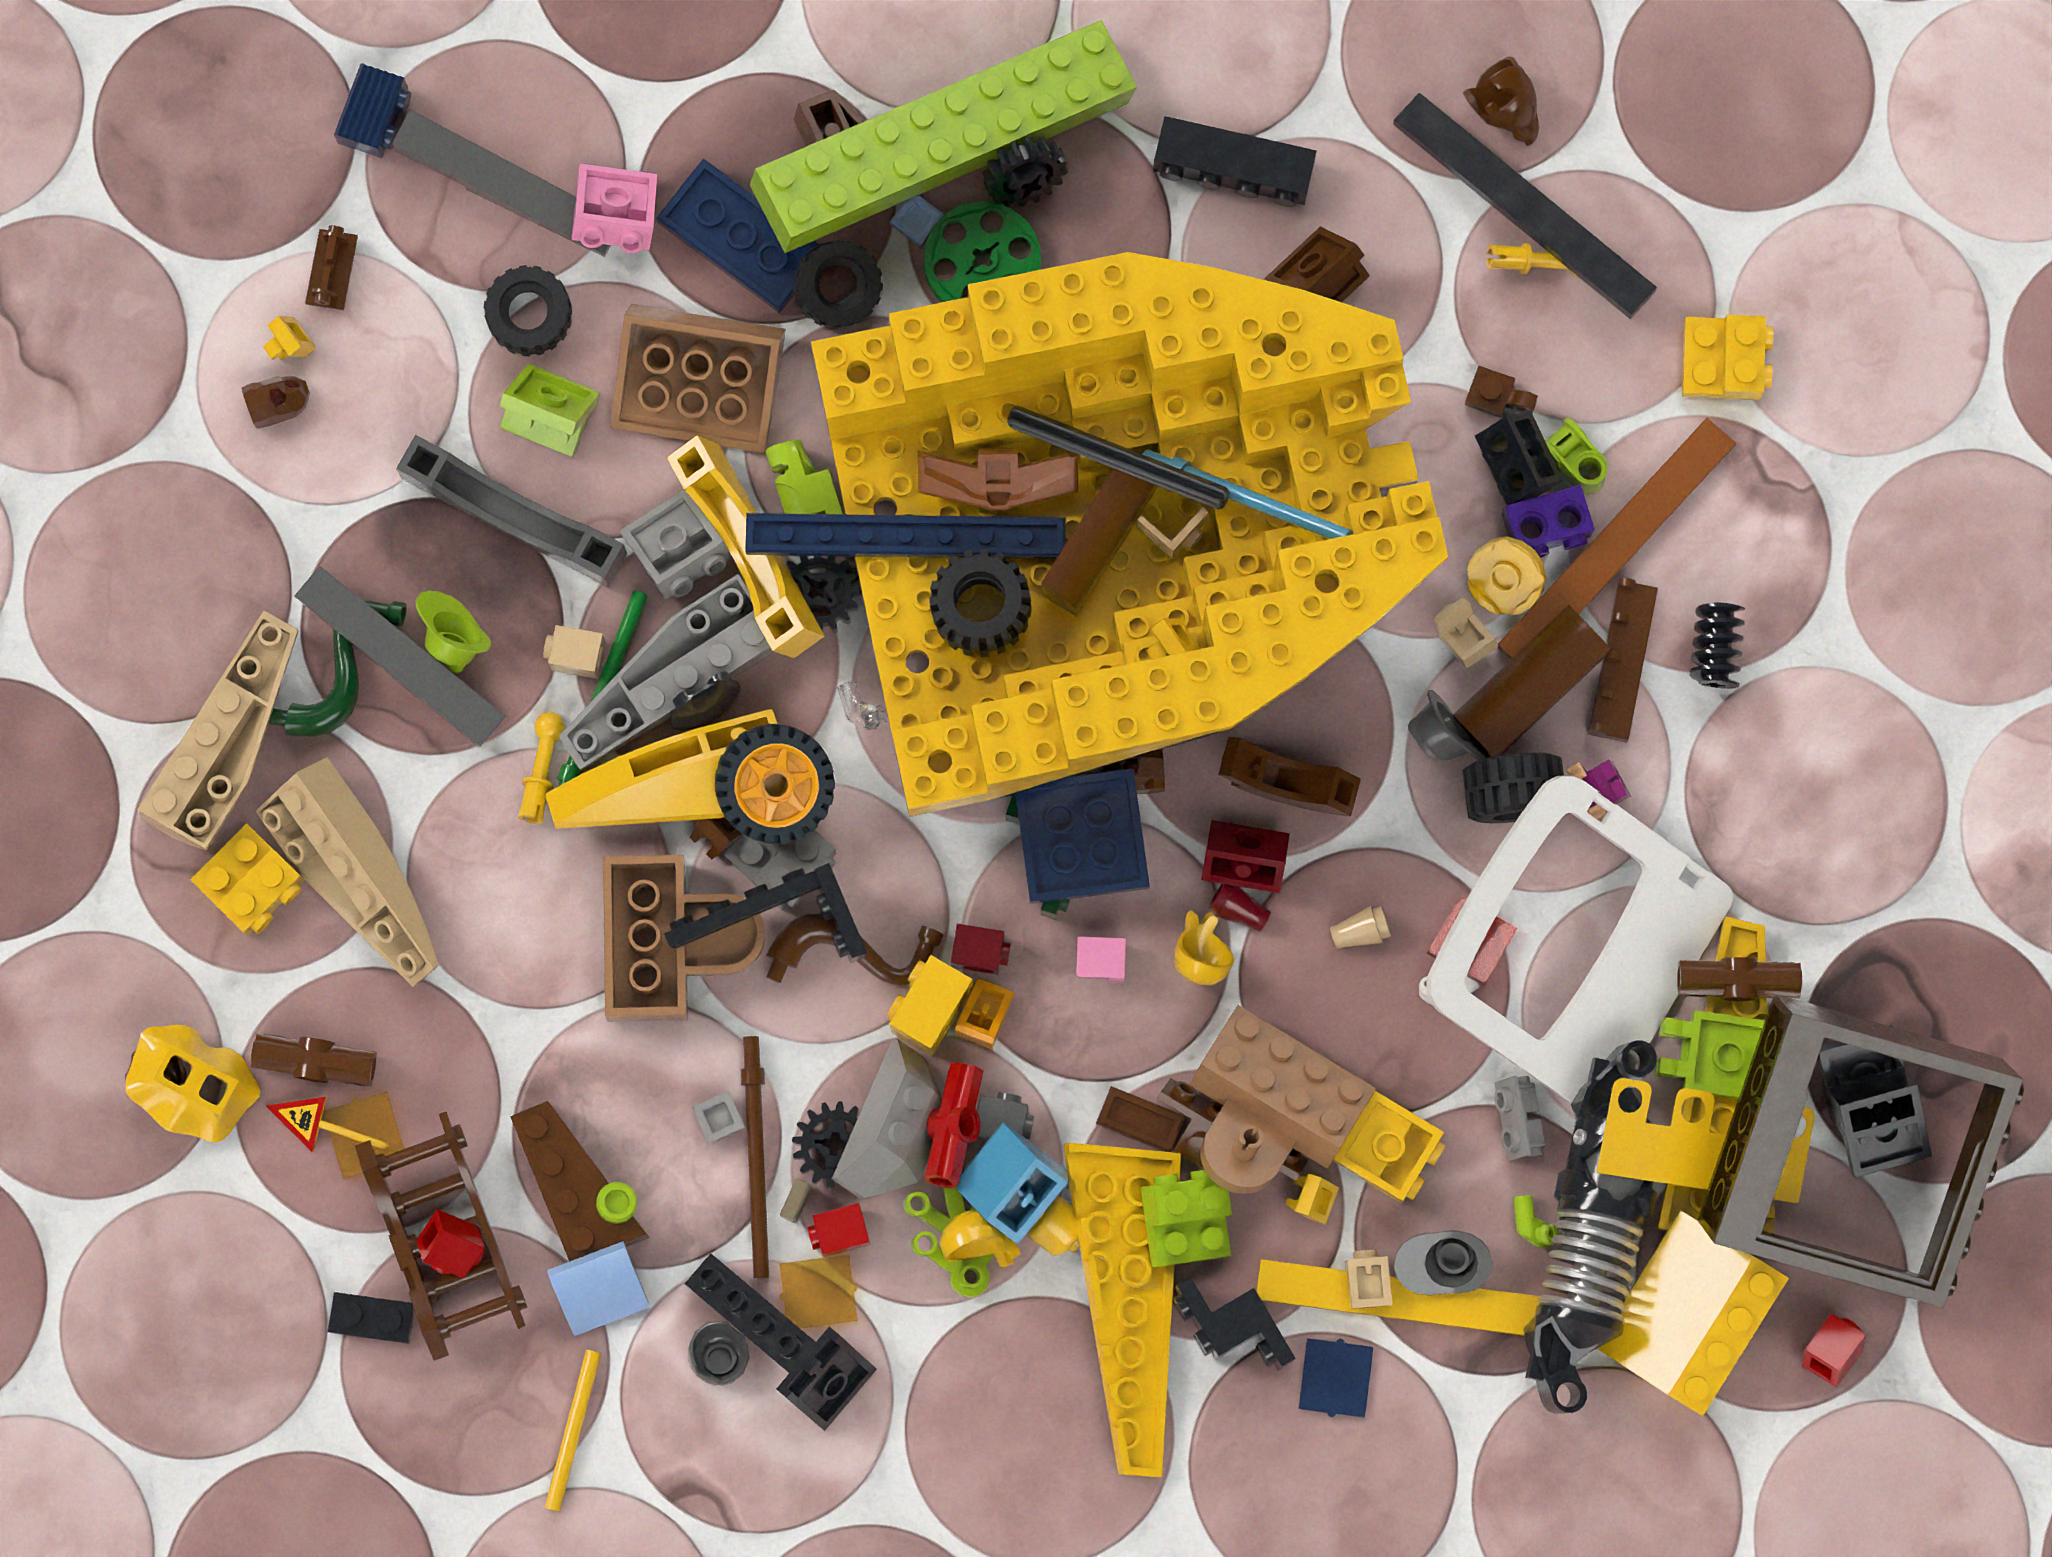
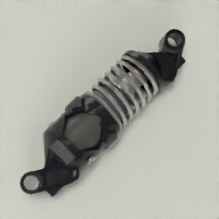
M1635 1040L1618 1046L1606 1060L1597 1057L1592 1058L1588 1081L1579 1089L1571 1103L1576 1120L1566 1168L1558 1173L1553 1195L1558 1201V1212L1556 1215L1560 1219L1554 1225L1564 1235H1556L1551 1238L1554 1244L1561 1246V1250H1552L1548 1255L1551 1259L1573 1264L1574 1268L1549 1265L1545 1268L1547 1273L1571 1279V1282L1567 1283L1549 1279L1542 1282L1544 1288L1568 1294V1297L1564 1298L1547 1294L1540 1296L1534 1317L1524 1327L1525 1344L1530 1354L1525 1378L1536 1380L1542 1405L1553 1414L1574 1413L1585 1405L1587 1390L1576 1370V1364L1588 1353L1622 1335L1624 1328L1622 1323L1625 1320L1620 1314L1628 1308L1621 1300L1631 1294L1624 1285L1634 1279L1627 1270L1632 1269L1637 1264L1630 1255L1639 1251V1247L1633 1240H1637L1643 1235L1642 1229L1645 1227V1222L1652 1218L1658 1194L1653 1189L1654 1181L1596 1173L1614 1082L1620 1078L1641 1081L1656 1066L1657 1055L1655 1049L1643 1040ZM1630 1050L1636 1052L1639 1056L1640 1065L1637 1070L1631 1068L1628 1064L1627 1055ZM1627 1087L1619 1094L1618 1104L1624 1112H1635L1641 1106L1634 1094V1087ZM1647 1117V1118H1646V1123H1651V1124H1652V1122H1651V1121L1648 1119V1117ZM1606 1270L1621 1277H1605ZM1603 1285L1618 1292H1603ZM1600 1300L1615 1307L1599 1306ZM1562 1384L1570 1392V1400L1566 1406H1563L1557 1398V1390Z

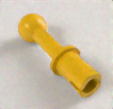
M1490 243L1487 248V254L1499 255L1498 259L1486 258L1488 269L1518 270L1521 274H1528L1531 267L1568 269L1549 252L1532 251L1529 243H1523L1521 247ZM1569 270L1572 275H1574L1575 277H1578V276H1577L1576 274H1574L1571 270Z
M555 712L542 713L535 721L534 731L539 738L533 771L531 777H524L522 779V785L525 789L517 818L524 820L526 817L525 822L531 824L543 823L546 805L545 794L553 790L554 787L553 783L547 780L554 744L560 740L559 735L566 729L564 719Z

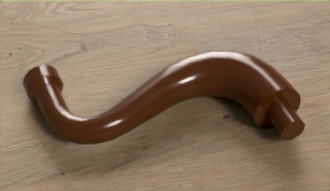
M821 913L805 914L790 921L778 933L766 954L768 958L773 960L766 978L781 983L787 967L797 968L800 959L808 948L820 943L834 946L831 936L832 933L836 932V928L832 919L824 921ZM922 925L918 934L920 941L912 961L902 969L894 968L886 963L861 937L867 954L865 958L857 962L884 982L893 985H907L910 983L908 978L918 961L927 962L934 947L940 945L944 934Z

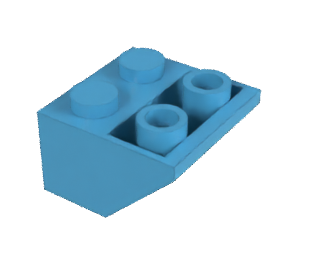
M1003 1121L962 1171L956 1189L986 1221L1018 1244L1067 1185L1068 1176L1067 1170Z

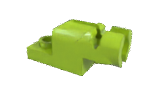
M801 440L785 441L766 449L771 471L773 473H784L775 479L784 514H843L829 469L812 473L816 469L809 459Z

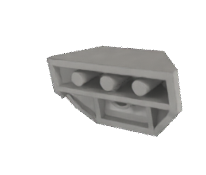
M897 1038L891 1040L832 1177V1180L860 1199H866L918 1183L930 1154L932 1140L927 1131V1119L933 1109L940 1108L942 1096L926 1059Z

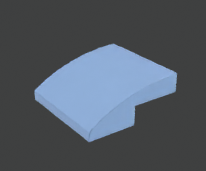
M624 1241L547 1270L548 1277L574 1336L650 1308Z

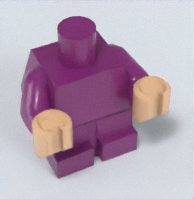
M1609 759L1589 771L1580 762L1567 768V773L1570 776L1585 781L1613 804H1618L1631 797L1614 762ZM1593 801L1587 813L1601 821L1607 811Z

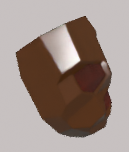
M277 376L261 382L251 383L241 388L249 414L257 429L297 417L306 408L310 395L306 381L295 376Z
M1163 749L1153 750L1104 766L1101 770V773L1134 769L1137 794H1152L1165 791Z

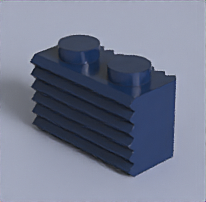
M360 63L334 133L337 143L380 158L384 156L386 148L391 150L393 147L392 142L398 133V127L394 126L399 113L404 114L411 99V92L408 91L405 78Z

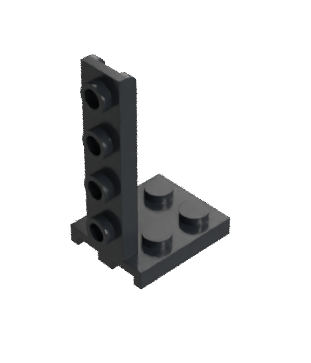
M830 863L815 868L814 871L807 874L803 868L792 871L781 877L783 884L769 890L766 883L744 892L745 900L731 905L729 899L718 902L706 908L709 915L695 921L692 915L675 920L669 924L671 931L664 933L669 946L679 948L819 889L821 894L817 895L815 900L824 921L832 919L836 928V932L832 933L831 938L839 957L847 956L851 964L865 958L867 954Z
M711 1253L685 1282L687 1287L789 1373L776 1390L824 1431L877 1370L830 1326L815 1342Z

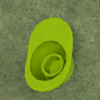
M429 590L421 592L416 598V609L427 626L425 637L426 650L436 660L441 661L452 673H460L465 665H468L475 658L477 653L486 652L491 647L490 638L479 627L471 613L452 596L439 591Z

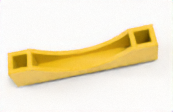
M697 435L668 456L667 459L684 490L711 522L735 560L749 591L755 620L772 651L795 658L825 637L782 557L778 555H746V513L757 512L720 445Z

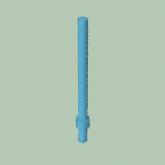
M1148 449L1143 453V455L1227 487L1230 492L1228 498L1230 500L1328 539L1353 535V531L1196 469L1192 467L1190 461L1174 456L1169 458Z

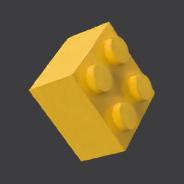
M930 955L926 963L921 960L918 961L908 978L909 986L911 987L906 997L900 994L897 996L887 1015L889 1016L888 1020L891 1021L889 1025L892 1034L933 1057L973 989V979Z

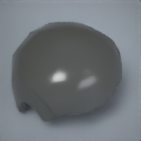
M726 1321L705 1323L694 1332L688 1346V1361L691 1369L697 1377L713 1386L732 1384L744 1374L750 1359L745 1336Z

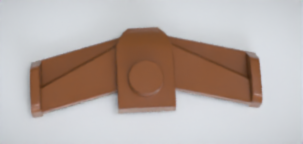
M1018 448L978 449V465L918 451V493L983 507L988 511H1010L1014 507L1078 492V454L1074 452L1018 465Z

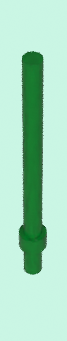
M635 590L632 592L591 701L619 673L648 597L642 592ZM571 755L567 763L561 765L556 778L560 781L558 787L584 773L578 768Z

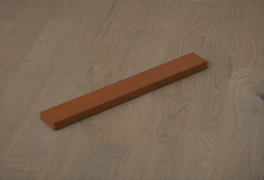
M1706 418L1498 643V649L1511 660L1568 605L1580 615L1732 450L1736 442L1709 418Z

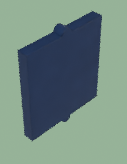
M1307 1338L1298 1409L1325 1412L1329 1417L1340 1414L1365 1418L1373 1347L1348 1344L1341 1338L1336 1342Z

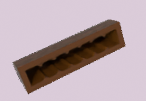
M1113 468L1041 583L1043 597L1077 617L1157 490L1158 485Z
M1568 605L1454 713V716L1493 757L1502 756L1596 667L1612 649Z

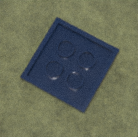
M1134 769L1064 777L1015 794L1030 904L1150 888Z

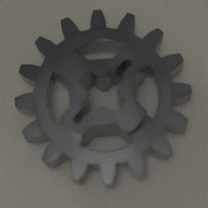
M1028 137L1022 145L1018 146L1014 141L1011 143L1010 150H998L999 158L988 160L987 164L990 169L982 172L985 179L983 181L989 197H992L996 204L1004 202L1005 206L1010 207L1014 202H1018L1020 207H1024L1030 199L1035 203L1039 202L1041 194L1051 195L1053 193L1051 189L1053 185H1062L1061 176L1068 174L1065 166L1068 163L1061 148H1058L1054 140L1047 143L1045 137H1041L1036 143H1033L1031 138Z
M800 556L801 563L798 565L788 561L786 563L787 568L794 581L802 589V595L811 612H826L829 614L824 617H815L822 632L823 627L829 626L833 633H837L836 622L839 620L849 625L851 619L847 613L848 610H859V604L852 600V598L862 595L860 587L852 586V584L859 580L857 572L846 573L850 567V562L846 559L838 564L836 563V556H828L827 559L822 558V556H814L811 559H808L807 556ZM814 568L827 569L824 573H811L809 571ZM841 581L845 586V596L842 603L835 596V590L840 586ZM809 584L819 590L825 586L828 600L820 596L812 599Z
M838 1101L836 1109L831 1111L826 1102L822 1103V1113L819 1115L809 1109L807 1114L811 1121L808 1124L798 1121L796 1124L800 1131L803 1132L802 1136L792 1137V1143L801 1146V1150L793 1154L794 1160L804 1159L806 1162L800 1168V1172L806 1174L812 1170L814 1172L812 1183L815 1185L822 1178L827 1179L828 1189H833L835 1185L832 1177L844 1149H839L837 1155H831L830 1149L823 1146L825 1142H832L835 1135L840 1136L843 1144H847L850 1136L845 1131L846 1121L855 1126L859 1112L857 1106H854L849 1113L844 1112L842 1101ZM830 1120V1127L823 1133L811 1135L819 1124ZM809 1150L822 1154L825 1158V1170L813 1162Z

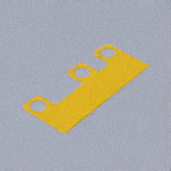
M1626 1078L1616 1080L1612 1088L1596 1173L1708 1190L1726 1135L1709 1133L1715 1103L1713 1094L1696 1089H1681L1676 1095L1671 1126L1646 1123L1652 1092L1651 1086L1645 1081ZM1627 1087H1635L1642 1094L1641 1106L1632 1113L1624 1112L1618 1104L1620 1092ZM1690 1097H1698L1705 1104L1703 1118L1695 1123L1686 1121L1681 1113L1684 1101ZM1804 1107L1802 1116L1805 1119L1806 1128L1801 1136L1793 1139L1773 1200L1799 1203L1815 1120V1114L1811 1108Z

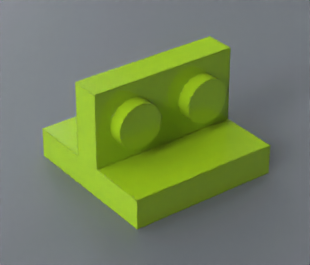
M528 364L502 395L499 407L504 408L505 412L500 428L573 457L577 452L586 419L597 406L601 392Z

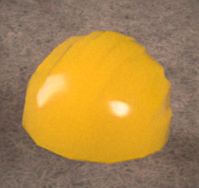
M1190 910L1185 918V930L1181 933L1174 949L1173 961L1175 970L1192 984L1214 985L1225 979L1234 963V956L1230 948L1213 934L1218 923V919L1213 912L1205 914L1199 923L1198 915Z
M975 1210L956 1215L943 1230L940 1238V1247L947 1262L994 1254L999 1266L1007 1267L1014 1264V1258L1021 1254L1020 1249L1013 1240L986 1221Z

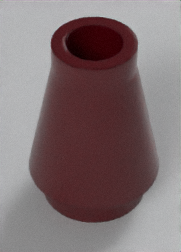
M1227 884L1219 886L1209 905V909L1216 912V917L1250 927L1258 932L1263 929L1271 914V911L1259 904L1243 888Z

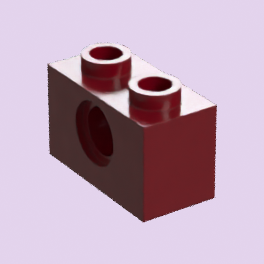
M1211 820L1201 880L1280 894L1290 833Z

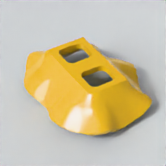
M177 1024L148 1027L141 1033L125 1085L129 1098L148 1112L165 1130L199 1137L214 1143L221 1142L232 1132L236 1123L246 1110L257 1101L261 1093L259 1084L239 1053L229 1048L209 1047L194 1028ZM172 1056H177L191 1065V1071L182 1086L167 1080L163 1075ZM208 1075L222 1080L227 1085V1089L218 1105L204 1100L199 1095V1091Z

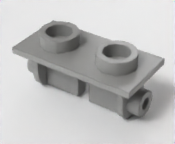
M1512 1076L1494 1082L1496 1088L1494 1100L1497 1109L1500 1111L1503 1128L1501 1140L1504 1149L1507 1151L1508 1161L1526 1156L1527 1158L1542 1156V1148L1546 1147L1541 1119L1527 1120L1526 1113L1539 1111L1535 1083H1530L1529 1076Z

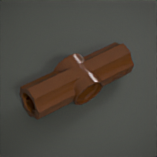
M1749 957L1723 958L1721 961L1680 960L1678 962V996L1721 997V1000L1734 1002L1755 1001L1757 998H1773L1774 993L1789 998L1799 999L1801 997V963L1757 962V959Z
M257 1033L252 1047L251 1067L293 1074L294 1078L307 1081L328 1083L329 1080L371 1087L376 1070L377 1053L375 1051L336 1046L334 1042L323 1039L300 1037L297 1040L283 1036Z

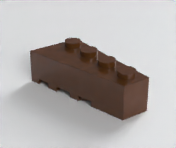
M548 1101L510 1116L569 1262L622 1241L628 1247L650 1238L634 1216L624 1223L613 1224L605 1221L599 1215L596 1208L597 1196L600 1190L609 1182Z

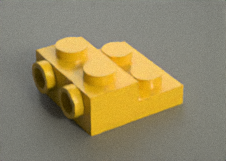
M1727 314L1725 318L1685 317L1683 327L1682 397L1760 400L1764 394V388H1771L1773 377L1772 365H1765V350H1772L1774 337L1773 327L1766 326V316Z
M247 823L190 879L248 937L253 932L256 934L262 932L274 918L271 913L281 903L286 906L300 894L302 888L299 885L304 881Z
M1374 1091L1333 1161L1367 1181V1184L1402 1204L1406 1197L1414 1200L1425 1182V1179L1419 1176L1427 1162L1434 1166L1445 1149L1446 1145L1440 1142L1444 1132L1377 1091Z

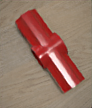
M962 1062L950 1064L940 1108H935L929 1113L927 1131L932 1140L924 1180L931 1185L957 1188L967 1144L974 1142L979 1136L981 1121L975 1108L984 1071L975 1065Z

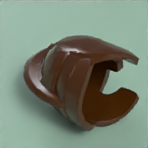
M1509 56L1490 66L1480 76L1476 88L1466 89L1463 91V94L1470 106L1487 125L1511 131L1516 140L1525 142L1526 146H1529L1535 142L1539 133L1536 92L1531 79L1525 73L1522 66L1518 64L1514 57Z

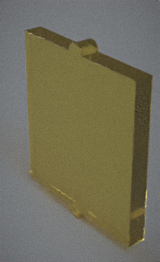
M388 1092L361 1100L352 1098L349 1104L323 1112L326 1122L387 1142L389 1144L388 1150H382L373 1146L376 1155L384 1153L387 1156L404 1149ZM329 1131L343 1179L362 1174L363 1172L355 1149V1145L362 1142Z
M850 1255L779 1264L783 1290L779 1298L781 1301H784L786 1317L800 1329L858 1321L854 1292L857 1291L858 1287L856 1284H853Z

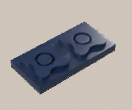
M704 158L656 217L657 223L779 314L795 295L792 285H794V271L798 268L797 263L807 254L808 250L819 245L816 241H812L785 253L757 198Z

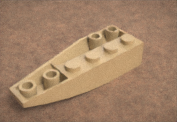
M266 611L262 612L138 807L137 811L143 822L179 842L207 851L249 784L299 632L298 629Z
M328 757L296 772L256 810V813L298 873L414 987L434 971L439 964L413 894L393 854L369 815Z

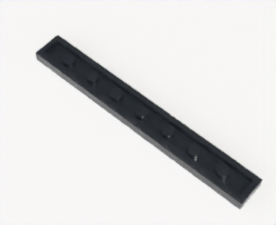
M1420 92L1394 119L1393 125L1629 319L1656 292L1657 287Z

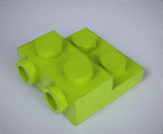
M1205 1170L1190 1172L1191 1180L1180 1182L1178 1174L1154 1177L1155 1185L1140 1187L1152 1267L1231 1256L1226 1216L1232 1215L1229 1191L1212 1181Z

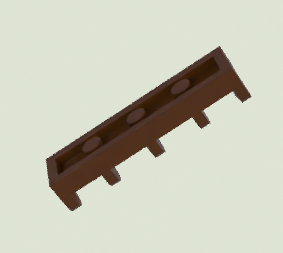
M1624 577L1620 578L1617 583L1606 640L1612 651L1602 660L1588 735L1626 743L1629 740L1658 591L1657 587L1638 584L1634 579Z

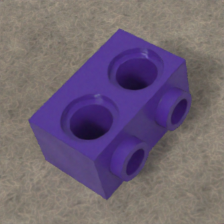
M1581 484L1507 505L1502 512L1508 537L1522 540L1532 547L1540 558L1549 555V549L1563 545L1565 550H1571L1587 544L1586 538H1590L1595 530ZM1562 512H1570L1576 516L1578 525L1574 528H1566L1559 523L1558 515ZM1524 523H1533L1538 526L1541 535L1536 539H1528L1522 535L1520 526Z

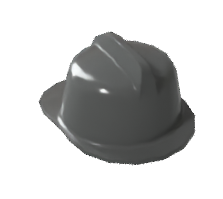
M1429 690L1427 693L1429 703L1408 724V730L1419 747L1428 756L1442 761H1449L1467 753H1470L1477 760L1491 758L1480 742L1455 718L1443 699L1433 690Z
M1459 1230L1423 1233L1412 1236L1402 1243L1395 1255L1394 1261L1395 1273L1401 1284L1416 1294L1425 1295L1474 1291L1486 1282L1491 1274L1492 1267L1491 1254L1484 1242L1471 1233Z

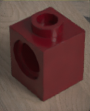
M957 923L950 962L951 967L998 975L1000 965L1008 966L1011 943L1004 942L1005 933L1002 930Z

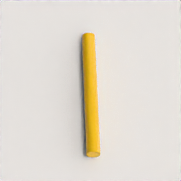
M587 1349L585 1351L544 1508L559 1512L561 1510L602 1353Z

